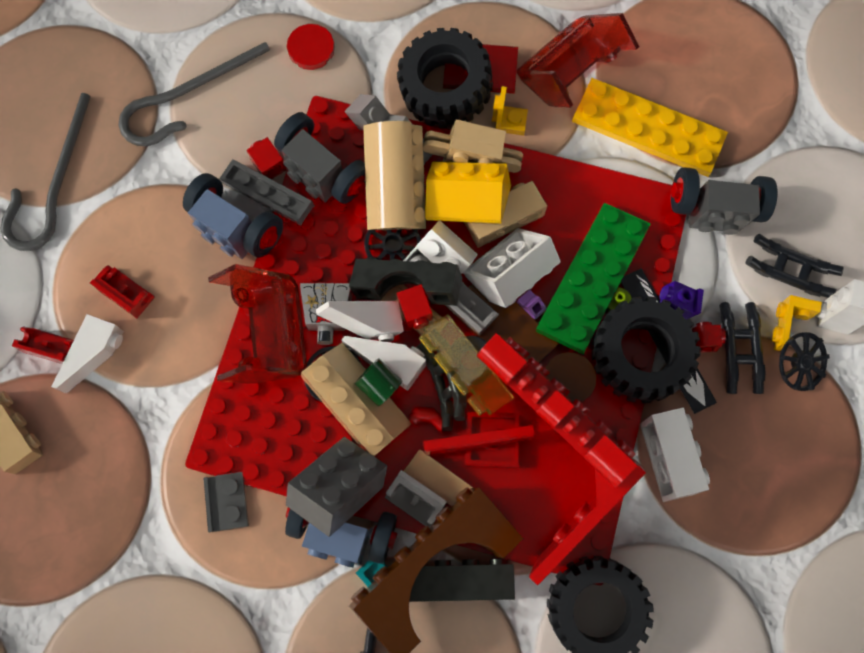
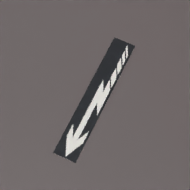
M642 268L623 277L621 283L625 290L629 292L631 298L640 296L642 301H645L648 296L656 297V302L660 303ZM648 330L667 364L668 353L664 342L658 335ZM698 368L691 374L692 378L680 388L694 414L717 403Z

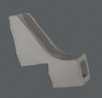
M360 94L345 111L359 130H364L363 125L376 122H410L406 116L390 114L374 95ZM423 151L424 164L433 154Z

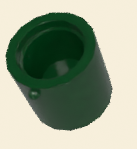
M378 358L362 373L354 384L377 406H380L397 390L403 380Z

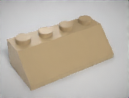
M341 343L303 370L301 377L356 443L372 456H375L412 423L390 397L382 405L377 406L354 384L366 369L344 343Z

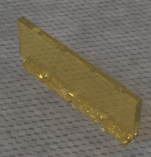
M448 314L423 329L425 333L419 337V340L430 354L437 349L440 351L434 356V359L447 375L453 371L456 372L450 379L463 396L472 392L473 396L467 401L479 416L486 411L491 415L514 399L498 376L477 357L478 351Z

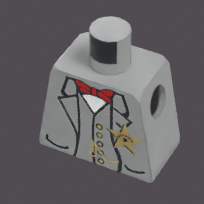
M300 283L305 324L309 331H318V344H333V331H345V328L318 316L316 309L328 301H352L353 292L349 287L350 283Z

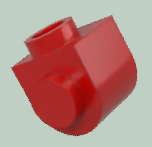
M699 322L696 324V327L692 328V332H698L700 340L696 343V346L701 347V353L717 352L725 343L726 333L725 329L721 328V325H712L711 322Z

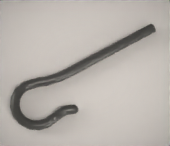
M264 42L167 92L132 101L125 106L119 117L118 125L121 135L129 143L148 147L159 143L176 131L185 130L187 124L184 121H175L165 125L153 135L142 137L131 132L129 119L138 109L176 99L270 51L268 44Z
M81 93L48 190L45 208V228L36 239L21 241L12 234V222L21 206L22 196L19 189L14 188L11 190V201L1 219L0 226L3 240L10 247L19 251H33L45 245L54 234L58 194L91 98L90 95L86 93Z

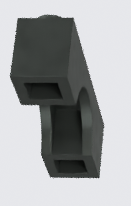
M369 257L355 260L349 287L356 299L382 300L389 290L398 285L422 284L431 304L457 306L462 275L458 265L451 262L428 263L423 260L406 262L399 259H391L389 261Z

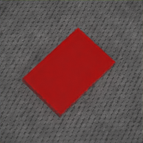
M482 44L483 48L487 50L489 60L491 61L493 89L491 92L501 93V88L504 86L507 87L506 93L515 94L518 47ZM445 64L443 88H458L466 80L468 72L458 65Z

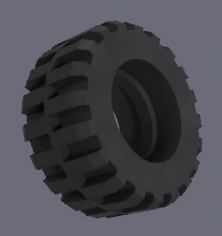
M437 28V31L433 33L430 30L424 32L422 38L416 37L411 41L412 46L405 48L403 51L404 58H400L398 62L397 80L409 112H413L416 119L419 121L424 119L426 125L432 127L436 123L439 124V128H447L449 124L454 125L456 120L470 122L474 119L473 114L479 115L484 110V104L489 102L490 92L493 89L491 61L489 60L487 50L483 48L478 38L472 40V34L466 31L459 33L457 28H450V31H446L444 28ZM445 64L458 65L468 72V76L463 84L449 92H435L423 85L426 76L432 70Z
M639 296L632 298L629 303L627 301L619 303L615 309H611L606 315L593 338L592 345L594 349L591 355L592 360H596V365L594 366L596 374L601 373L604 377L601 382L605 387L610 384L614 388L612 393L618 397L622 394L626 395L627 401L635 402L636 400H641L642 403H651L653 400H664L683 387L692 378L691 374L697 370L699 365L696 359L701 356V347L696 346V343L700 338L698 332H692L691 328L694 326V323L690 318L686 320L682 316L684 311L678 307L676 310L671 308V302L665 299L659 303L656 302V297L648 296L645 301H642V298ZM632 329H645L658 335L667 349L668 361L666 366L659 372L653 373L644 372L632 366L622 351L621 340L624 334Z

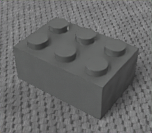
M343 437L288 482L286 506L330 537L383 488L387 465L346 437Z

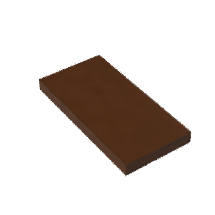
M473 284L468 287L499 314L480 336L467 326L475 336L483 338L486 342L496 333L506 340L510 336L530 353L527 357L528 359L533 357L539 363L558 346V342L536 332L538 323L516 301L505 308L489 302Z

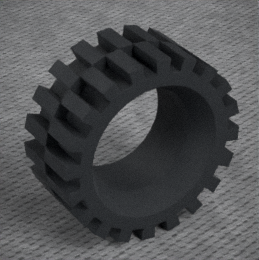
M585 556L579 558L580 562L568 563L566 565L568 569L563 573L559 571L555 576L557 581L555 585L551 583L549 588L551 596L550 599L547 598L549 622L561 644L567 651L570 650L571 653H628L629 651L638 653L640 649L636 645L640 640L646 644L649 638L645 633L646 627L652 629L654 622L649 617V612H654L653 604L647 598L651 595L648 589L642 585L643 581L629 568L611 558L605 559L602 556H594V558L589 559ZM596 583H608L618 587L626 602L624 622L616 632L605 637H592L584 634L577 628L574 621L573 608L578 595L586 587Z

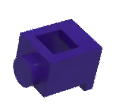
M673 281L662 287L659 295L660 303L665 299L671 302V308L675 310L678 307L684 311L682 316L687 320L701 314L704 290L700 288L695 290L680 282Z

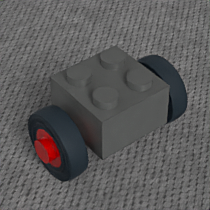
M303 112L293 114L281 125L274 139L275 147L283 154V163L288 168V176L297 184L301 182L306 186L305 189L314 199L319 197L324 203L332 195L342 204L352 201L366 186L365 163L361 160H356L345 169H342L341 160L311 136L314 130V121Z
M684 167L677 171L673 180L671 207L673 212L677 214H689V228L698 229L700 232L723 231L726 235H733L741 231L751 221L767 222L771 218L777 203L778 189L776 181L767 176H757L752 180L751 184L708 180L700 188L698 171L693 168Z

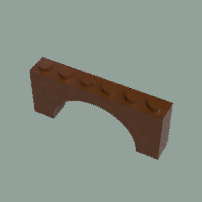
M467 487L456 496L457 502L451 508L447 506L442 509L435 517L437 521L430 528L426 526L421 529L415 536L416 541L409 548L405 546L394 556L396 561L388 568L386 566L382 567L373 576L375 581L368 588H360L351 597L353 601L349 605L351 610L389 653H410L421 642L411 624L409 599L417 575L434 555L456 544L475 543L489 550L495 557L505 558L523 540V537L480 488L469 489Z

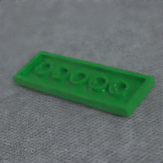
M604 203L540 320L536 332L584 355L651 223Z

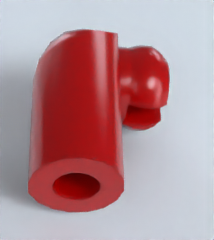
M417 406L412 409V413L409 414V421L413 425L430 422L440 433L443 431L441 414L435 408Z

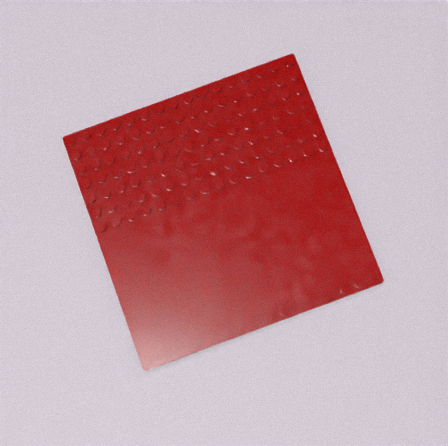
M314 96L307 111V115L314 121V130L311 136L341 160L342 169H345L356 160H361L365 163L364 130H359L345 113L351 104ZM409 119L413 125L422 126L423 139L428 131L448 135L451 132V129L439 128V126L435 125L432 127L424 122ZM504 143V148L523 153L521 170L515 173L509 172L510 191L517 184H527L533 181L547 205L543 217L520 227V229L550 236L561 261L549 274L543 276L530 289L536 296L540 297L546 308L549 306L604 203L651 223L624 276L642 268L659 298L662 287L672 281L686 214H677L672 210V185ZM432 155L424 164L425 205L426 179L432 162H443L444 157ZM288 168L282 185L311 200L314 207L301 226L272 211L283 221L281 237L268 254L263 257H257L185 462L187 468L212 476L243 472L244 485L286 497L288 482L343 437L358 445L324 403L316 400L309 393L301 377V372L305 369L308 360L315 352L325 347L338 346L343 343L342 339L344 336L366 339L345 329V331H333V344H318V331H309L305 324L300 283H350L355 260L368 258L364 248L365 236L368 232L366 186L358 196L346 204L340 203L333 195L324 203L319 197L314 199L305 189L306 186L301 182L295 183L287 174ZM426 220V229H417L421 240L438 221ZM441 221L478 254L472 264L512 233L510 232L478 248L464 222ZM403 229L400 236L405 237L411 234L413 230ZM375 230L383 236L387 234L386 230ZM371 234L369 245L382 243L380 239ZM414 237L404 242V244L416 247L417 239ZM383 249L370 250L374 258H377L383 252ZM402 250V253L405 255V257H407L411 252L407 250ZM387 254L382 260L390 261V255ZM396 254L394 256V259L402 260L399 255ZM462 273V282L469 287L472 283ZM620 283L618 288L625 289L622 283ZM404 284L408 289L417 286L415 284ZM525 291L521 296H519V297L516 299V302H517L518 299H519L520 297H522L527 291ZM425 292L430 307L448 322V325L439 335L447 342L449 347L463 336H475L445 305L431 304ZM353 294V296H352V301H380V300L356 299V297H355L354 294ZM606 310V312H605V314H604V316H603V318H602L600 324L602 323V321L604 320V318L606 317V315L609 313L607 310ZM545 311L537 319H534L538 324ZM402 319L404 332L395 336L394 340L390 343L403 344L408 348L412 346L416 348V346L424 342L430 351L434 352L440 363L442 360L439 358L432 342L429 343L413 328L408 329L406 322ZM597 329L584 355L580 354L587 358L593 367L596 365V360H592L591 352L594 349L592 342ZM629 330L621 340L625 358L635 368L644 372H651L657 349L655 342L648 330ZM559 343L540 364L546 368L549 361L558 354L578 352ZM466 352L461 356L460 364L464 369L472 371L480 366L481 360L475 352ZM320 354L318 357L314 359V361H316L322 355ZM358 357L362 366L367 369L370 364ZM427 365L408 391L399 386L390 396V399L408 420L412 409L417 406L433 407L441 414L440 400ZM492 371L489 378L478 386L468 387L461 385L467 396L465 420L456 421L453 419L452 431H442L440 433L430 422H422L419 425L411 424L374 456L387 465L383 488L353 516L378 523L383 512L393 513L397 515L395 528L417 534L426 526L391 503L385 496L399 472L406 469L417 452L421 450L425 453L423 441L466 435L467 412L520 413V427L533 425L535 434L532 440L520 442V468L465 467L466 450L428 456L471 487L480 488L523 537V540L503 559L531 567L534 566L537 557L554 541V534L565 523L569 525L574 520V513L585 502L589 504L596 497L595 468ZM444 372L442 376L447 388L450 384L446 372ZM596 374L595 389L590 397L582 402L591 410L588 416L595 422L599 419L603 421L613 432L610 436L616 442L622 439L634 452L644 403L641 400H636L635 402L627 401V396L624 394L618 397L612 393L614 388L610 384L605 387L601 382L604 378L602 374ZM623 498L551 571L552 573L558 574L559 571L563 573L568 569L566 567L568 563L580 562L579 558L585 556L589 559L594 558V556H602L605 559L610 558ZM475 543L456 544L457 546L494 556L489 550ZM596 583L594 585L601 586L604 583Z

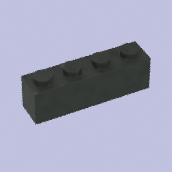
M479 559L462 560V565L451 566V560H434V566H423L412 586L409 602L515 600L514 564H507V559H490V565H479Z

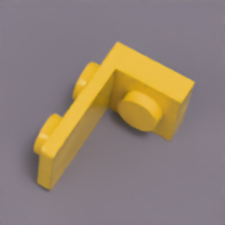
M502 86L501 94H495L492 122H496V129L504 130L509 134L524 136L528 109L504 106L507 87Z
M793 295L780 302L776 309V317L779 318L778 325L774 328L772 334V341L775 342L774 350L781 351L789 339L792 317L799 320H809L821 312L822 302Z

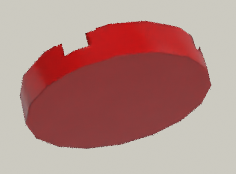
M305 24L293 30L288 37L286 46L291 61L297 64L298 67L307 70H315L325 66L326 62L330 58L332 59L335 50L332 34L325 27L318 24Z

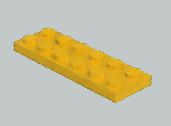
M591 78L572 119V122L664 160L682 167L696 169L699 174L709 177L712 173L728 134L727 131L594 78Z

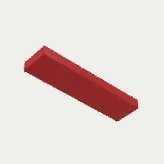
M533 425L428 440L423 441L425 455H434L530 441L535 434Z

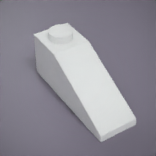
M328 301L316 309L318 316L366 339L391 342L395 336L404 332L398 301Z
M87 314L51 387L67 394L113 355L115 349H118L122 343L124 331L115 324Z
M344 336L342 342L350 351L371 365L380 358L403 380L400 386L407 391L426 367L425 355L413 346L408 348L403 344Z

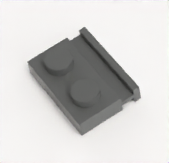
M243 472L204 477L208 532L249 527Z

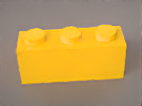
M432 162L426 179V220L501 224L511 188L508 165L496 163Z

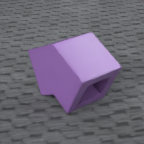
M530 289L517 301L533 319H537L547 309L540 297L536 296Z

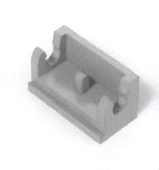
M463 282L461 283L457 306L445 305L479 336L499 316L496 311L489 307Z
M402 470L387 490V495L385 496L391 503L429 528L437 520L435 518L436 515L447 505L446 500Z

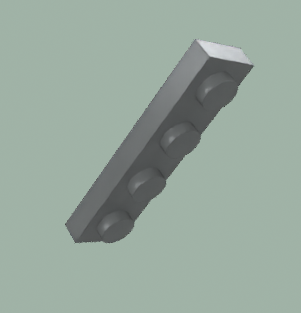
M232 159L219 178L224 185L300 226L314 207L311 200Z

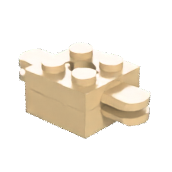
M461 120L455 121L449 135L428 131L424 136L423 151L444 157L443 162L507 164L508 171L515 173L521 170L523 158L521 151L504 148L506 131Z

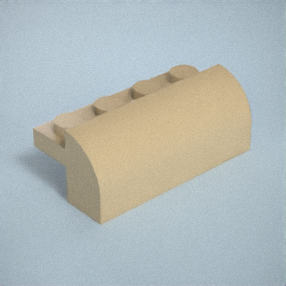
M384 121L363 125L367 230L426 229L422 126L412 125L409 121Z

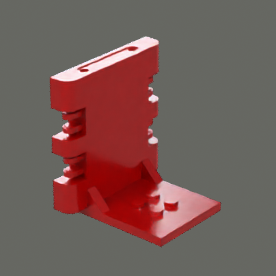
M496 333L479 351L477 357L595 468L596 497L589 504L585 502L574 513V520L569 525L565 523L554 534V541L537 557L529 578L538 586L646 474V471L633 458L636 454L622 439L616 442L610 436L613 433L612 430L600 419L597 422L593 421L588 416L591 412L588 407L578 399L572 401L567 396L570 391L559 380L557 381L555 378L550 380L547 377L550 372L533 357L527 358L530 354L510 336L506 340Z

